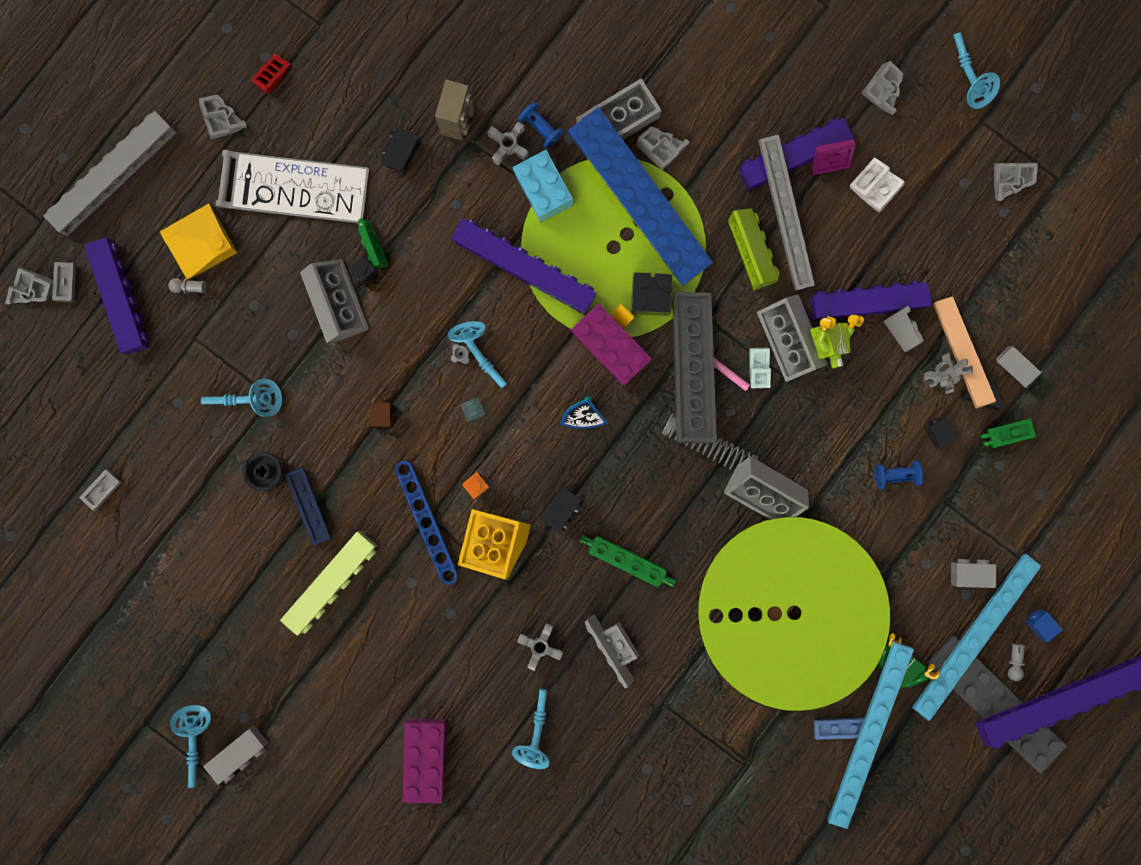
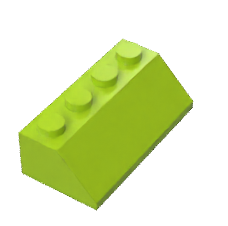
M752 208L733 211L728 222L754 291L776 283L779 271L776 266H773L771 261L773 259L772 252L765 245L766 237L764 232L759 229L757 213H753Z

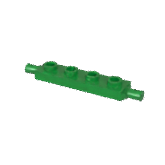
M582 535L579 541L590 546L589 554L656 587L665 583L673 588L676 580L666 576V568L599 535L594 539Z

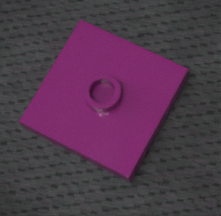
M854 139L817 146L811 168L812 174L816 175L850 168L856 145Z

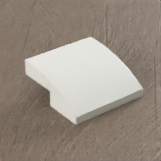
M874 158L851 183L850 188L880 213L904 186L905 182L891 173L888 166Z

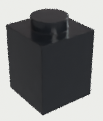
M363 256L348 268L364 286L379 274Z
M937 417L929 421L930 425L924 428L935 448L942 447L958 439L947 418L940 419Z

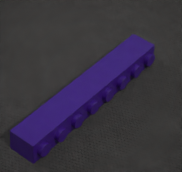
M462 218L451 237L453 243L585 316L596 297L593 287L588 284L581 285L574 276L569 274L567 276L563 275L556 266L551 265L549 267L545 265L543 259L527 255L528 251L519 246L515 248L511 246L509 240L503 237L499 239L494 236L495 233L487 228L483 230L477 227L478 224L471 219L466 221Z

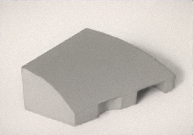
M891 61L882 64L862 91V94L876 106L893 115L896 112L894 106L896 97H899V85L902 82L903 73Z
M219 95L199 98V106L211 139L223 137L246 128L245 121H241L235 115V111L231 107L226 106L224 100Z
M651 126L638 138L636 146L661 170H664L690 142L687 139L681 141L673 138V134L661 132L659 129Z
M994 163L996 201H1002L1003 198L1012 193L1015 194L1021 191L1022 188L1035 184L1038 163Z
M18 268L14 285L9 287L5 303L48 301L53 294V280L27 269Z
M909 306L883 321L904 352L924 341L918 331L916 322L909 319L907 315L911 311Z

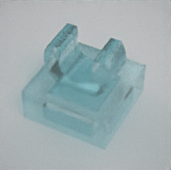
M478 397L460 404L467 422L485 416Z

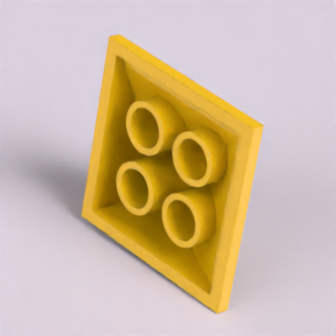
M210 204L203 206L160 231L186 279L189 280L238 253Z
M472 509L458 565L507 580L527 543L531 524Z

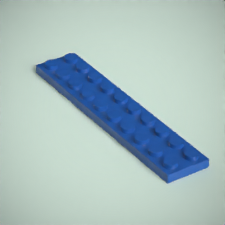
M599 107L567 131L681 286H684L713 263Z

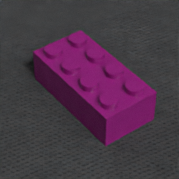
M599 303L571 329V333L623 387L652 360Z
M408 718L405 722L402 802H443L447 719Z

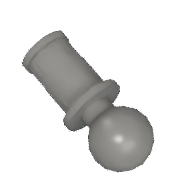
M173 278L169 281L168 287L173 293H180L182 290L185 294L189 292L205 293L206 282L189 281V279H184L182 282L178 278Z
M1012 644V655L1009 663L1013 664V666L1008 670V676L1012 681H1020L1024 676L1021 666H1025L1023 662L1025 645Z

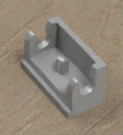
M1008 346L996 358V362L1020 382L1024 388L1041 373L1013 346Z

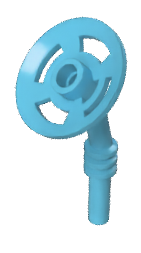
M959 32L954 34L959 52L958 59H961L959 63H962L960 66L963 67L971 83L967 94V103L970 107L979 109L994 99L1000 88V78L993 72L985 73L978 78L976 77L971 67L972 61H969L971 57H968L970 54L967 53L962 34ZM984 97L983 100L974 102L976 98Z
M470 321L453 327L448 332L449 339L454 342L466 343L480 363L479 366H482V370L485 369L484 372L488 373L501 388H504L507 383L493 368L494 365H490L491 362H488V358H484L474 343L476 338L485 333V324L478 321Z
M260 379L254 382L250 388L249 396L224 395V397H201V404H224V406H227V404L232 406L233 404V406H236V404L250 403L252 409L262 417L275 415L280 410L282 404V395L279 387L269 379ZM260 384H265V385H268L269 388H267V387H259V385H260ZM272 393H274V395H275V404H274V405L271 404V400H272L271 394H272ZM259 409H261V410H266V409H268L269 412H262V411H260Z
M539 689L531 745L516 746L512 751L513 757L518 762L534 769H545L550 763L549 758L539 749L542 726L545 724L546 689Z
M190 705L179 709L170 720L171 730L176 735L188 737L189 752H187V760H189L187 761L188 788L196 787V764L199 763L197 761L199 759L197 756L199 752H197L196 735L205 731L211 722L210 712L205 707L199 705ZM190 712H198V713H199L198 716L192 715V716H188V717H187L186 714H187V713H190ZM180 718L181 720L179 721V728H176V723ZM206 718V723L203 726V719Z

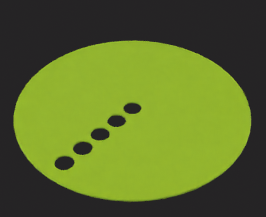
M586 160L559 173L573 198L574 205L541 223L531 206L524 223L521 248L528 251L527 255L543 259L545 265L549 267L551 265L556 266L563 275L567 276L569 274L574 276L581 285L588 284L594 288L596 297L585 316L598 303L610 316L620 304L631 312L634 272L651 273V277H654L655 273L672 274V272L641 230L634 225L632 218L589 160ZM638 160L660 191L663 188H670L673 191L674 196L668 202L706 252L703 223L699 211L687 191L665 171L650 163ZM625 227L631 228L634 232V237L630 241H624L620 237V231ZM610 241H617L620 244L621 249L617 254H610L607 251V244ZM703 271L684 286H681L672 274L670 315L633 314L634 320L624 330L631 337H637L666 324L673 318V292H695ZM530 285L534 295L547 312L568 328L572 329L585 317L583 314Z
M785 517L763 521L747 528L732 538L720 550L708 568L703 580L699 598L698 617L707 653L714 666L730 685L748 698L763 705L783 710L802 711L824 707L843 699L855 691L870 676L881 659L886 646L890 627V605L886 586L877 566L868 553L854 539L824 522L801 517ZM795 605L800 608L801 616L799 619L791 620L787 616V610L790 606ZM773 606L780 608L782 612L781 618L777 621L770 620L767 615L769 608ZM753 607H757L762 611V618L757 622L751 621L748 617V611ZM738 608L742 611L743 618L740 622L734 623L729 619L728 614L731 609ZM719 609L722 611L723 620L720 623L710 621L709 613L711 610Z

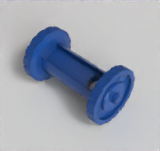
M533 102L523 110L518 120L521 123L528 121L546 140L543 146L549 149L561 138L564 130L562 128L555 130L537 112L539 104Z
M913 461L911 467L884 469L882 464L875 465V482L879 490L885 488V483L913 481L915 486L922 485L923 473L919 461Z

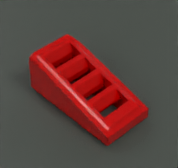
M274 54L251 81L255 86L270 95L291 64L277 54ZM276 61L279 62L280 64H282L283 67H282V68L278 67V66L275 64ZM273 67V68L276 69L278 72H277V73L273 72V71L271 70V68ZM269 73L273 78L271 79L266 75ZM263 79L267 80L268 83L265 84L264 82H262Z

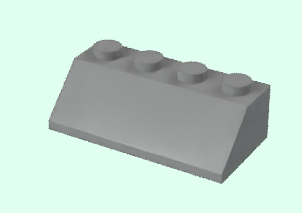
M343 259L311 263L300 272L326 343L343 340L369 329Z
M798 294L784 298L757 312L786 382L828 365L825 358L820 359L810 331L812 326Z
M751 456L736 467L724 490V494L770 520L796 517L809 508L807 489Z

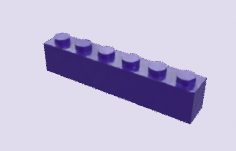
M832 119L823 128H820V126L815 127L806 136L801 134L792 139L793 142L786 144V142L782 143L781 146L787 171L790 172L813 161L817 146L852 140L854 137L845 119ZM762 153L759 155V158L755 160L751 158L742 163L738 172L748 191L768 182Z
M106 237L85 244L84 246L120 353L129 355L149 348L147 343L149 338L142 329L141 324H143V320L136 311L135 306H137V302L130 293L129 288H131V284L124 275L125 266L118 257L119 248L117 244Z
M921 281L910 282V285L903 286V283H895L887 288H884V285L872 286V289L865 290V287H858L850 292H846V289L835 290L832 294H827V291L816 292L810 298L813 321L822 320L828 316L836 319L849 317L853 314L864 316L898 312L909 306L910 310L926 309L931 306L928 283L922 284Z

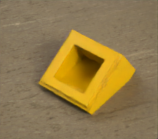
M621 304L611 315L623 329L634 320V315Z

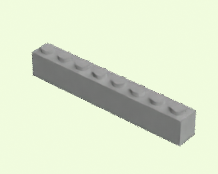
M154 111L148 114L139 126L134 127L125 139L117 143L116 148L112 152L107 153L97 166H93L83 179L75 183L74 188L63 194L61 200L47 210V213L44 215L45 219L59 233L68 236L177 132L157 112Z

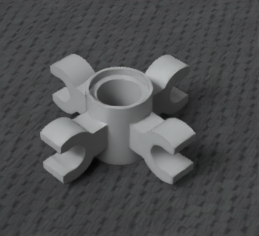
M517 122L511 133L506 132L504 134L500 133L493 126L490 127L487 131L488 136L500 143V148L493 155L492 162L499 166L506 154L511 155L513 153L523 161L528 158L529 151L520 147L516 141L525 130L523 124ZM507 140L513 142V145L510 147H505L503 144Z
M951 353L942 356L943 362L937 365L936 372L929 371L924 374L925 381L932 379L929 380V387H935L940 382L941 387L945 386L946 394L954 392V384L961 379V374L968 375L973 372L972 365L965 367L968 365V359H962L956 364L955 359L951 360Z
M546 623L541 636L535 639L520 634L517 642L530 647L533 653L527 668L535 671L540 657L546 654L557 660L561 659L563 651L549 646L547 641L553 626ZM542 642L546 648L544 651L539 652L535 649V644Z

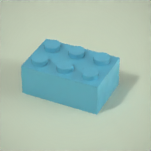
M547 150L512 167L514 175L540 223L574 205L573 198Z

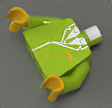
M850 315L848 318L849 325L847 323L836 324V319L828 316L820 321L821 326L810 329L819 358H830L832 368L842 367L841 355L850 353V337L855 330L854 326L860 327L863 324L864 318L862 316Z

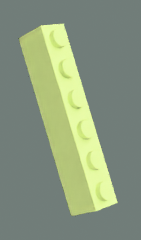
M361 531L356 532L280 621L297 636L302 633L306 634L313 626L311 622L315 618L319 619L325 613L324 607L328 603L331 605L338 598L337 592L340 589L344 590L351 583L350 577L353 574L357 575L363 569V562L366 559L369 561L376 554L375 549L377 545Z

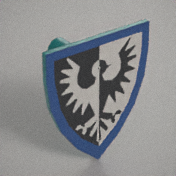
M586 396L585 400L572 405L565 411L560 425L585 429L608 424V421L592 403V398Z

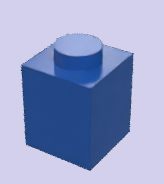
M1042 610L1031 613L1029 620L1025 622L1036 636L1045 642L1051 641L1063 630L1048 612Z

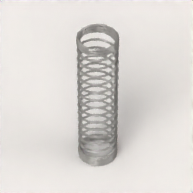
M674 413L670 416L662 432V435L668 436L671 431L669 438H671L676 430V414ZM719 438L716 443H713L712 448L707 456V458H709L712 451L720 441L717 452L713 458L714 461L718 453L726 443L723 454L718 462V464H720L722 458L724 457L728 449L731 447L728 458L724 464L725 467L731 455L737 449L734 460L729 467L730 470L742 451L743 453L739 461V464L742 463V461L747 455L748 457H750V452H747L744 455V449H742L739 452V446H737L733 450V443L728 446V441H725L722 444L723 439ZM700 443V444H699V446H698L696 452L699 451V449H700V447L702 446L703 443ZM706 443L702 455H704L710 443ZM752 455V456H751V457H753L754 459L758 460V456H757V457H756L755 455Z

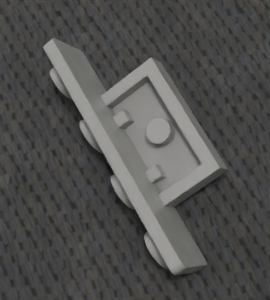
M590 616L585 621L588 632L592 634L598 648L607 658V663L615 671L618 681L623 684L624 688L629 687L634 682V678L626 664L637 659L640 656L620 623L604 630L596 616Z

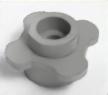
M454 344L451 360L467 364L471 350L467 345L464 347Z

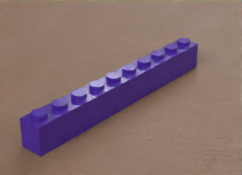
M1141 655L975 722L984 745L993 749L1000 748L1007 741L1020 740L1024 734L1037 733L1040 731L1039 728L1054 726L1057 724V721L1071 719L1078 712L1085 713L1091 711L1093 706L1108 704L1110 699L1123 698L1127 696V692L1140 691Z

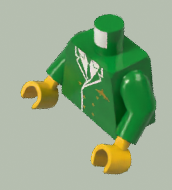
M890 634L889 641L886 642L885 649L878 662L877 669L881 673L895 639V634ZM899 638V640L894 641V642H897V643H900V644H901V638ZM911 656L900 688H909L928 679H937L940 671L932 672L935 668L934 664H930L928 670H925L926 667Z

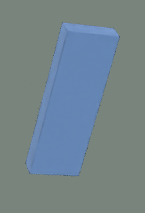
M865 717L813 719L814 739L858 738Z

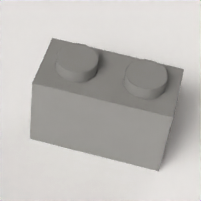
M958 559V562H951V585L956 587L996 588V564H990L989 560L977 559V563H970V559Z

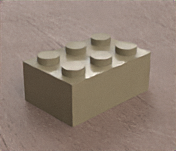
M445 80L435 114L441 135L462 141L464 135H468L470 128L468 121L470 117H473L475 106H473V100L471 99L472 93H470L468 85Z

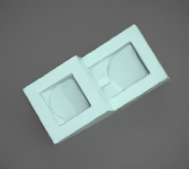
M749 348L751 388H770L769 348Z

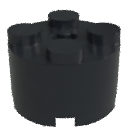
M255 453L244 462L242 467L244 481L250 488L256 491L275 490L281 487L286 478V466L283 459L272 453ZM262 470H267V474H262Z

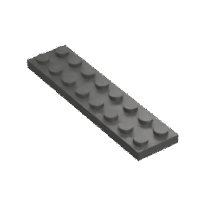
M673 292L677 443H716L711 293Z
M952 636L926 664L928 666L934 664L935 668L933 671L937 672L957 646L959 640ZM977 658L973 660L953 688L982 719L1022 704ZM1045 726L1039 728L1040 731L1037 733L1022 735L1020 740L1007 741L1039 774L1067 747Z

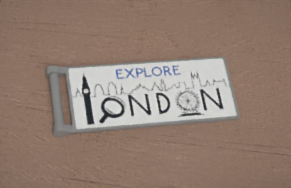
M230 150L222 151V157L224 158L219 197L216 200L215 207L357 224L358 219H364L369 168L248 154ZM231 159H236L231 202H226Z

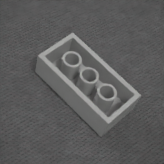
M639 79L578 116L576 124L599 107L624 140L660 118L662 110L643 80Z

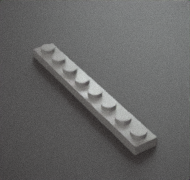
M779 135L760 139L758 141L794 290L814 286Z

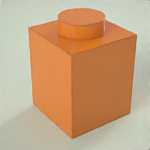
M476 472L462 484L473 499H477L490 488L479 472Z

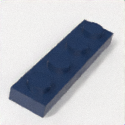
M301 467L286 473V480L312 546L331 539V534L305 468Z

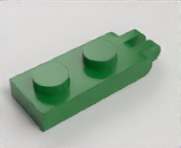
M358 219V230L362 237L361 242L367 250L370 264L375 268L388 266L389 264L374 227L371 226L368 219Z
M1031 419L987 429V434L980 435L981 439L989 437L990 441L983 442V446L991 445L992 448L1036 437Z

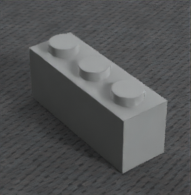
M254 725L203 767L217 785L223 780L227 783L236 776L233 773L239 768L242 771L250 764L249 759L252 756L257 758L266 751L264 747L268 744V741Z

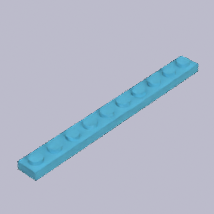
M1023 554L943 663L938 670L940 671L939 677L930 681L912 706L926 720H931L1040 569L1041 565L1027 554Z
M894 641L892 643L828 817L830 824L848 829L914 651L912 647Z

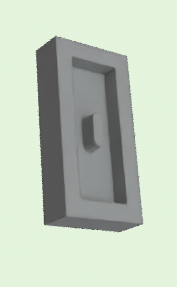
M54 262L52 300L75 302L77 264Z
M105 469L79 498L93 511H96L118 488L122 481L109 469Z

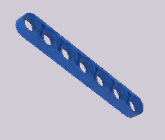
M401 461L395 468L397 477L440 580L444 584H452L458 578L453 560L413 465L410 462ZM403 464H407L410 467L407 475H402L399 471L400 466ZM409 482L417 484V490L413 493L407 490ZM417 499L423 500L425 504L422 510H417L414 507V502ZM424 517H429L432 520V525L429 528H424L421 524ZM431 535L439 537L438 545L433 546L429 543ZM438 553L446 554L447 560L445 563L437 562L436 555ZM446 570H451L454 573L452 581L444 579L443 575Z

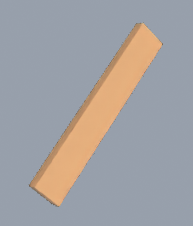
M953 296L934 302V308L957 364L962 359H968V365L965 367L973 366L971 374H962L975 408L995 403L996 399Z

